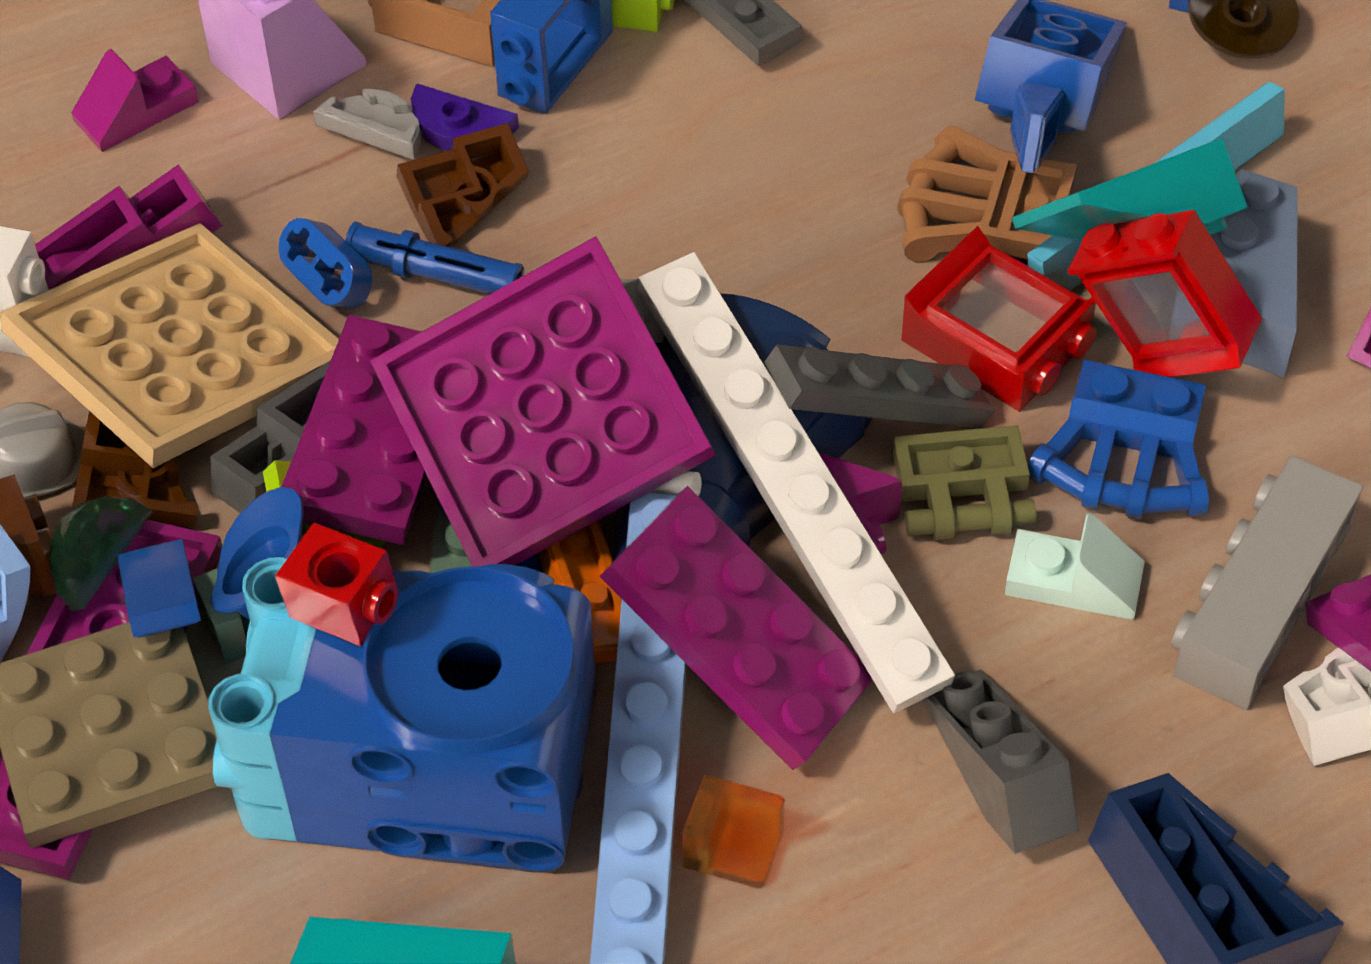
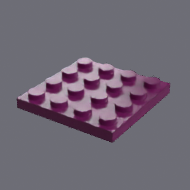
M597 236L370 360L471 565L475 567L488 564L517 565L716 456Z

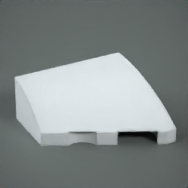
M1339 647L1325 656L1323 664L1318 668L1302 672L1283 686L1285 701L1291 719L1313 766L1371 750V671Z

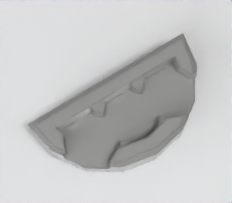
M365 88L362 89L363 95L350 96L337 101L336 96L328 98L313 111L316 126L415 160L421 147L419 121L413 114L410 103L392 92Z

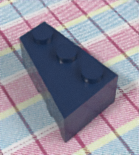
M1166 773L1108 793L1088 842L1166 964H1321L1344 922L1327 908L1321 913L1312 908L1286 885L1290 878L1288 874L1274 862H1271L1267 867L1263 866L1233 840L1237 831L1172 775Z

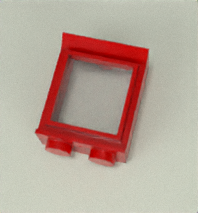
M1195 210L1172 214L1158 213L1144 219L1116 224L1103 223L1094 228H1089L1067 270L1069 275H1078L1132 356L1133 370L1166 377H1176L1240 368L1262 321L1261 315Z
M977 226L905 295L901 341L939 364H958L969 367L979 378L982 390L1020 412L1037 394L1044 396L1052 389L1060 375L1061 369L1072 358L1078 360L1090 349L1097 333L1096 327L1093 326L1096 302L1092 297L1088 301L995 248L990 244L979 226Z

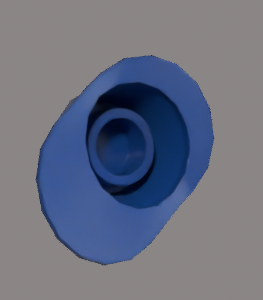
M279 487L265 492L253 500L235 519L226 534L221 549L216 584L212 591L210 603L216 612L229 613L237 611L250 620L242 590L243 578L247 571L257 562L267 558L282 557L287 559L301 541L304 516L303 499L294 489Z

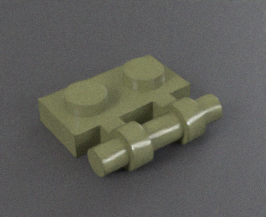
M1018 425L893 437L892 454L897 478L902 483V502L927 500L929 509L905 511V525L908 536L932 534L934 540L954 538L955 532L989 529L991 535L1011 533L1012 526L1036 524L1034 500L1010 501L1008 492L1028 490L1030 474ZM984 494L985 504L952 507L951 497Z

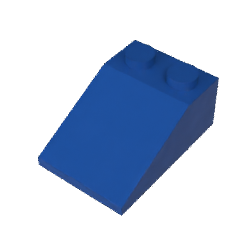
M1016 0L990 36L975 101L988 104V109L995 114L1012 117L1016 91L1020 84L1032 83L1062 89L1064 97L1058 132L1071 133L1076 129L1085 131L1095 113L1128 22L1048 0Z

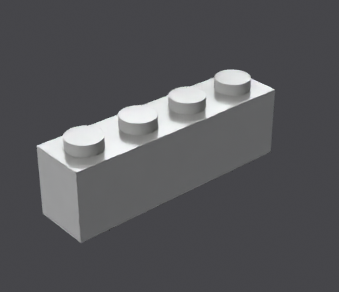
M1293 455L1290 456L1278 477L1271 474L1265 477L1253 503V509L1258 512L1252 522L1244 518L1238 522L1226 549V553L1231 555L1226 566L1223 567L1216 563L1212 566L1199 594V599L1204 601L1197 614L1187 610L1174 632L1171 646L1179 650L1174 677L1248 710L1304 611L1305 602L1310 600L1352 526L1363 485Z

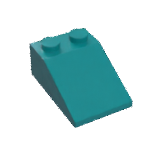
M1223 138L1011 218L1015 229L1082 240L1089 228H1094L1103 223L1116 224L1144 219L1158 213L1172 214L1195 210L1209 234L1212 235L1228 228L1225 216L1248 208Z

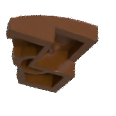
M505 123L454 137L451 150L398 164L396 176L428 242L452 247L507 195L527 179L529 171L509 124Z
M89 411L69 529L90 531L100 509L188 528L195 526L198 506L195 500L188 501L178 480L180 467L175 457L152 468Z

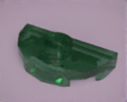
M104 496L77 504L60 520L51 540L49 567L56 590L71 611L81 610L87 606L118 562L117 555L125 552L153 511L133 498L125 497L120 499Z

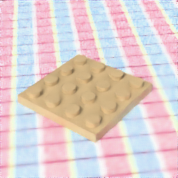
M200 223L0 312L1 331L152 468L256 417L257 407L329 362L339 338Z

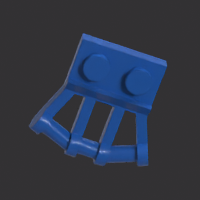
M1083 360L1069 418L1047 444H1041L1033 453L1027 464L1030 474L1029 478L1039 484L1045 481L1054 484L1082 500V507L1097 510L1098 505L1103 504L1126 509L1125 516L1141 519L1142 514L1186 510L1189 516L1207 515L1209 507L1207 484L1205 479L1200 476L1193 450V442L1206 385ZM1081 439L1096 441L1088 475L1063 461ZM1113 445L1140 451L1132 485L1105 479ZM1156 454L1173 458L1179 481L1178 486L1149 488Z

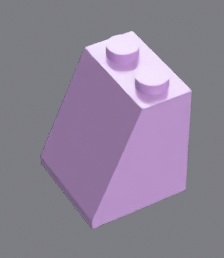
M198 0L211 64L279 120L366 66L365 56L314 0Z

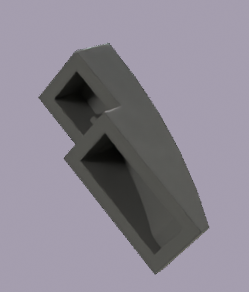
M330 361L257 407V426L211 455L212 494L241 513L253 500L266 492L263 471L274 460L292 461Z

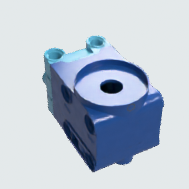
M267 558L257 562L247 571L243 578L242 590L250 623L247 632L246 656L241 674L225 678L216 685L209 696L208 705L217 737L213 758L214 782L216 786L231 788L244 830L253 837L263 840L277 839L375 850L401 857L534 872H548L556 870L563 865L575 800L579 797L583 788L581 767L597 686L591 604L584 594L571 587L562 585L538 586L515 573L489 567H458L435 573L393 571L399 590L394 611L383 624L374 623L361 647L289 617L275 578L276 573L287 560L286 558Z

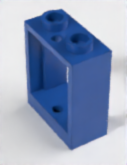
M500 0L490 12L498 96L514 104L523 105L547 114L613 32L611 0Z

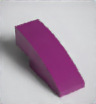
M178 164L131 198L120 186L116 187L36 243L35 246L39 259H42L44 262L45 280L48 290L198 223L202 224L211 233L223 225L201 191Z

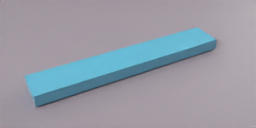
M1270 81L1156 162L1223 138L1235 171L1284 135L1285 89ZM1051 236L1028 253V267L1066 289L1072 290L1082 281L1077 274L1069 275L1067 270L1082 240Z

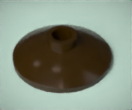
M1296 0L1188 1L1190 20L1201 38L1216 50L1237 58L1259 59L1278 53L1290 43L1299 24V8Z

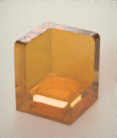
M704 774L682 832L683 867L757 889L763 888L784 833V797Z

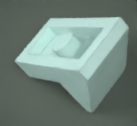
M1086 513L1081 541L1018 529L1004 595L1134 620L1145 561L1091 513Z

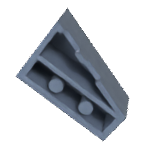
M1240 168L1237 179L1248 208L1225 216L1228 228L1212 234L1211 237L1262 317V321L1243 363L1285 378L1297 331L1298 187ZM1180 287L1177 293L1169 337L1175 340L1180 338L1185 326L1191 320L1199 318Z

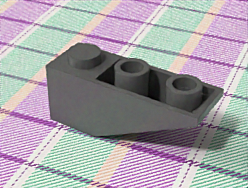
M981 669L974 672L956 673L952 685H948L923 699L986 821L1015 854L1079 831L1069 761Z

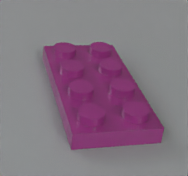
M348 315L282 484V487L294 489L303 499V522L317 523L324 527L404 545L427 474L370 360L422 331Z
M688 486L673 498L599 576L792 770L808 760L873 680L862 661Z

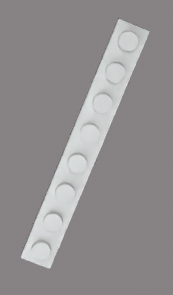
M695 252L638 277V292L892 713L895 714L942 690L944 687L952 685L955 677L954 672L793 411L788 408L774 380Z

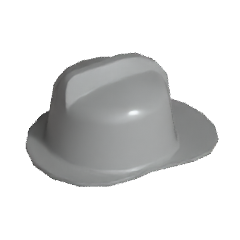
M19 402L3 407L0 410V479L15 474L23 497L35 493L39 497L73 485L78 478L84 432L70 421L63 419L60 411L52 410L43 404Z

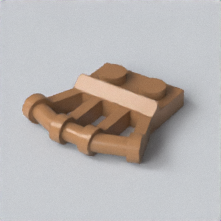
M945 127L936 136L935 146L923 158L911 163L906 177L910 187L902 191L897 205L898 212L904 217L906 234L902 239L905 256L914 262H923L933 258L938 252L952 251L972 230L979 226L992 246L1009 256L1028 259L1030 251L1053 235L1015 229L1011 217L1071 195L1076 178L1077 164L1045 158L1034 173L1021 170L1016 153L1003 151L958 127ZM963 159L978 168L953 164L951 162H959ZM941 188L977 196L988 197V200L940 192L937 190ZM933 217L959 222V224L929 226L928 218Z

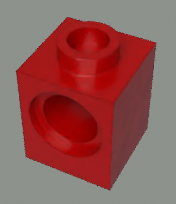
M317 523L312 524L275 575L290 618L361 647L374 623L383 624L389 619L398 599L399 590L386 550Z

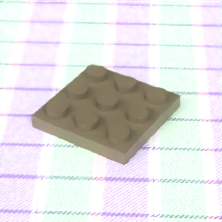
M130 622L0 663V749L23 831L30 849L218 787L213 777V758L217 737L208 709L209 702L183 627L138 638L133 637Z

